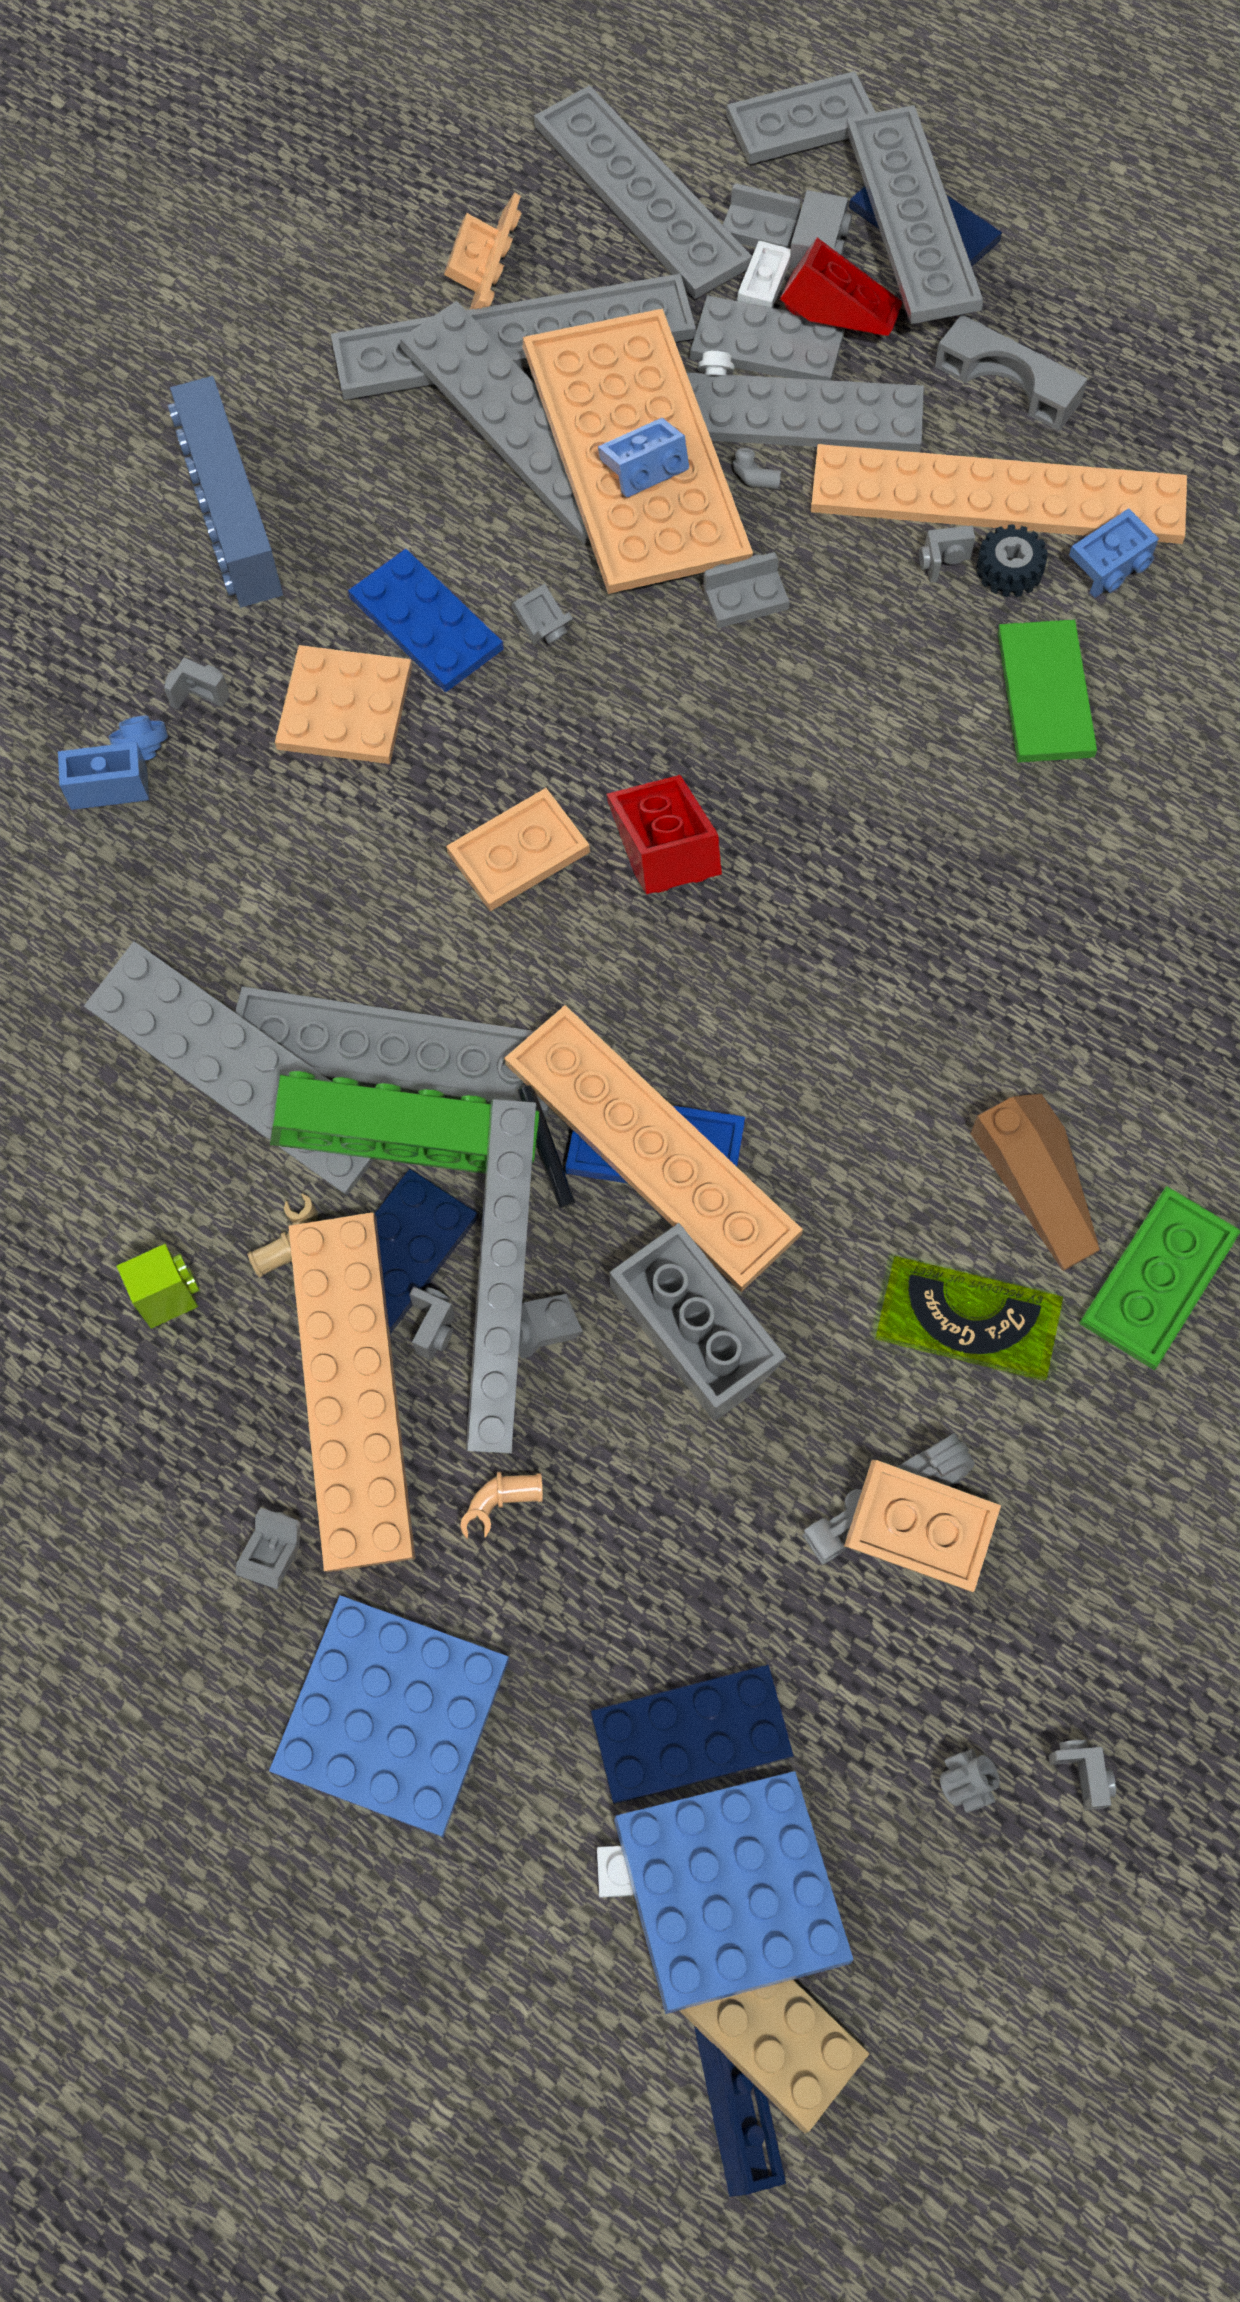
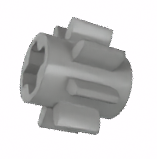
M970 1749L944 1760L949 1770L941 1774L940 1784L945 1797L954 1806L963 1804L965 1812L968 1813L995 1802L991 1791L999 1787V1774L994 1763L987 1756L981 1755L977 1757L974 1749Z

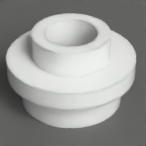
M707 351L702 354V361L698 362V370L705 373V376H721L733 373L734 364L731 363V355L729 353Z

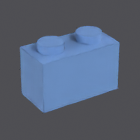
M137 742L58 751L59 785L71 810L149 800L147 765Z

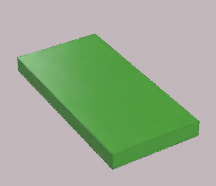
M1075 619L999 624L997 633L1017 763L1095 758L1097 746Z
M1166 1186L1079 1324L1155 1371L1240 1234V1229Z

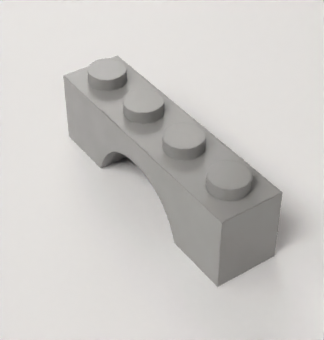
M964 315L957 319L939 342L935 363L936 368L965 383L983 375H999L1015 381L1024 389L1028 396V415L1058 431L1062 429L1082 402L1088 379L1076 371L1068 369L1043 354L1037 353Z

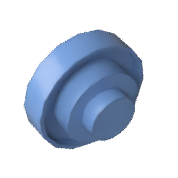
M147 715L132 717L118 724L120 729L109 735L111 745L137 742L144 761L154 758L156 756L155 750L159 749L161 742L168 738L165 723L163 721H150Z

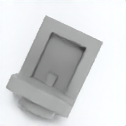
M545 584L511 604V608L535 645L544 639L548 644L560 639L568 633L565 626L573 620L569 612L565 615L562 613Z
M186 658L182 659L176 669L170 671L165 681L164 689L171 707L177 710L189 693L223 707L230 696L224 675L218 669L210 665L202 666Z
M413 1287L409 1294L412 1305L427 1312L412 1344L416 1354L432 1360L436 1351L443 1352L451 1339L453 1328L449 1326L455 1316L452 1304L449 1303V1298L440 1291L433 1288H426L425 1291Z
M566 1294L528 1301L522 1304L519 1355L522 1359L531 1357L539 1347L573 1340L583 1332Z
M260 1508L255 1516V1531L236 1563V1575L278 1589L298 1552L301 1523L285 1513L272 1512Z
M1087 1740L1060 1742V1750L1048 1755L1049 1764L1077 1763L1084 1811L1101 1810L1111 1806L1110 1797L1116 1796V1783L1113 1770L1105 1767L1103 1748H1088Z

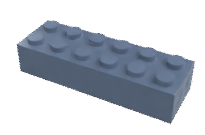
M210 376L170 387L174 403L168 405L174 427H182L176 429L175 432L183 455H191L184 458L193 485L200 483V485L193 487L202 514L209 512L203 515L211 542L215 543L212 546L228 596L236 594L240 608L283 596L272 550L214 377Z

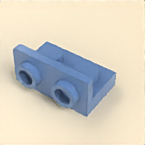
M664 418L657 419L598 446L600 460L619 476L621 493L626 497H630L689 469L685 435Z
M1128 508L1071 547L1069 556L1094 581L1090 593L1095 598L1106 590L1109 593L1115 591L1125 581L1126 576L1132 572L1141 573L1147 569L1154 560L1153 553L1159 538Z

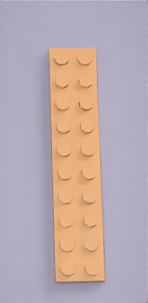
M818 444L811 512L990 528L1002 526L1004 529H1007L1008 525H1015V529L1020 530L1021 526L1028 527L1027 531L1034 530L1037 532L1088 536L1129 508L1159 538L1158 542L1183 544L1186 531L1187 475Z

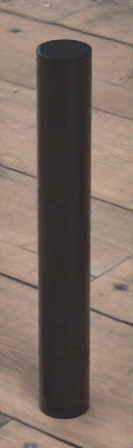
M531 1085L518 1090L521 1101L536 1103V1111H539L536 1144L559 1208L575 1204L537 1094Z

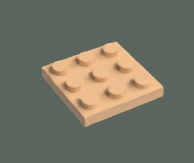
M299 645L275 739L277 750L390 764L412 670L411 659Z

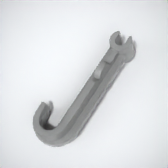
M953 1433L927 1450L910 1458L897 1468L952 1487L971 1471L975 1462L968 1453L969 1448L966 1444L960 1442L956 1434ZM861 1489L852 1490L847 1494L844 1501L846 1509L844 1512L830 1521L826 1517L822 1518L804 1530L805 1533L802 1536L822 1565L845 1551L846 1547H844L862 1492Z

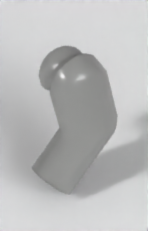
M740 448L736 451V460L733 461V468L746 485L779 490L781 470L759 468L754 462L755 453L752 449Z

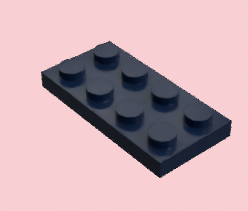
M411 1169L406 1172L375 1212L390 1335L412 1307L409 1296L412 1288L416 1287L422 1291L425 1290L478 1219V1214Z
M769 1665L591 1711L613 1805L794 1757Z

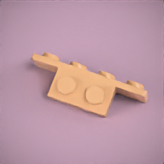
M516 193L513 194L504 208L497 229L468 213L462 220L444 275L475 291L470 310L489 307L494 298L495 292L490 290V288L500 278L504 265L499 263L500 258L506 256L513 238L508 236L509 231L513 232L521 216V211L517 210L521 196Z

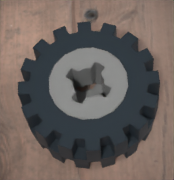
M1008 525L1007 530L1000 526L996 528L995 534L990 531L986 535V539L982 541L977 560L978 578H982V584L985 588L991 585V592L995 594L998 591H1002L1003 597H1009L1010 593H1014L1015 597H1020L1023 594V590L1028 594L1033 591L1034 586L1040 584L1046 567L1048 551L1044 549V540H1037L1038 533L1034 530L1029 534L1027 532L1028 527L1021 526L1020 530L1015 529V525Z

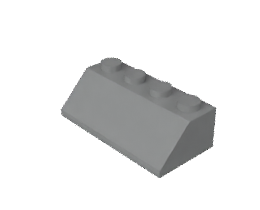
M680 1223L609 1272L611 1290L714 1422L748 1398L786 1359L785 1354Z

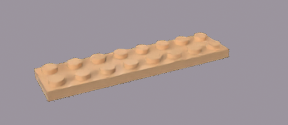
M566 1005L504 1058L505 1065L527 1086L531 1085L537 1096L673 1227L680 1223L713 1266L740 1292L750 1285L802 1235L803 1229Z
M371 1212L290 1225L289 1236L324 1571L333 1572L415 1559L376 1216Z

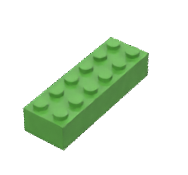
M292 1071L289 1072V1076L280 1075L270 1145L486 1174L491 1104H486L487 1100L479 1096L467 1095L462 1096L461 1100L444 1098V1093L436 1090L424 1089L419 1090L418 1094L401 1092V1087L393 1084L381 1083L376 1084L375 1088L358 1086V1081L350 1078L337 1077L333 1078L332 1082L315 1080V1075L311 1073ZM539 1111L535 1112L532 1163L535 1158Z

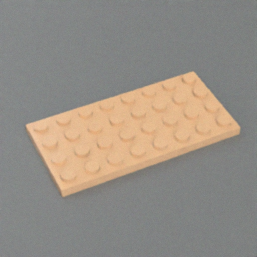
M663 308L523 337L522 347L608 594L703 573L717 565H728L753 556V551ZM664 418L685 435L689 469L630 497H626L621 493L619 476L600 460L598 446L657 419Z

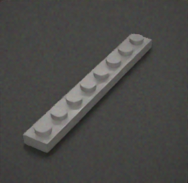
M491 1100L466 1439L467 1451L512 1453L536 1103Z

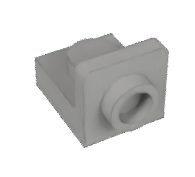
M973 525L928 530L925 546L919 549V562L922 570L927 569L930 583L938 582L941 563L945 562L954 565L971 559L975 542Z

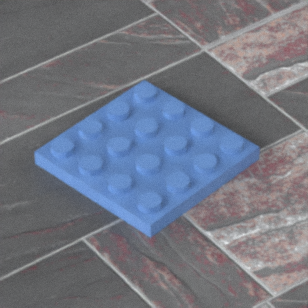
M340 1595L269 1772L444 1837L508 1665L509 1656Z
M795 1771L616 1815L614 1822L665 2014L849 1965L854 1960Z

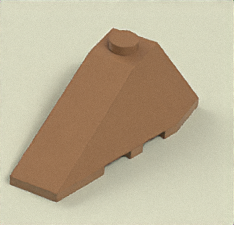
M1043 1095L1013 1096L977 1115L971 1131L972 1137L1061 1269L1065 1271L1099 1252L1100 1248L1065 1127Z

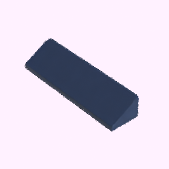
M694 2026L729 2197L748 2195L786 2184L768 2097L715 2044ZM752 2089H754L762 2128L757 2124L751 2096ZM764 2140L772 2176H768L767 2166L762 2148Z

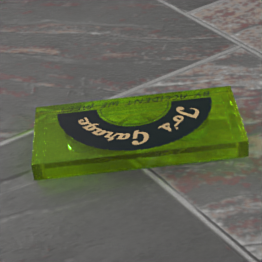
M894 1256L875 1340L1045 1381L1048 1377L1063 1296Z

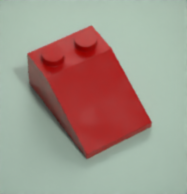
M818 237L793 270L780 297V300L785 303L786 308L792 314L803 316L808 321L888 336L893 330L902 305L900 299Z
M681 775L606 794L633 872L645 894L664 892L672 887L691 882H702L707 878L722 874L718 833Z

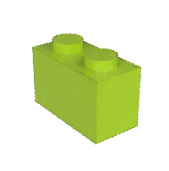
M166 1244L117 1265L132 1304L150 1328H154L198 1307L193 1294L200 1291L192 1271L187 1267L182 1255L173 1256Z

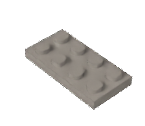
M853 71L727 104L726 116L750 165L848 139L847 118L876 112L856 72Z
M707 296L690 350V359L702 361V354L704 352L722 351L731 355V363L734 364V368L786 378L832 380L846 328L808 321L803 316H796L787 310Z

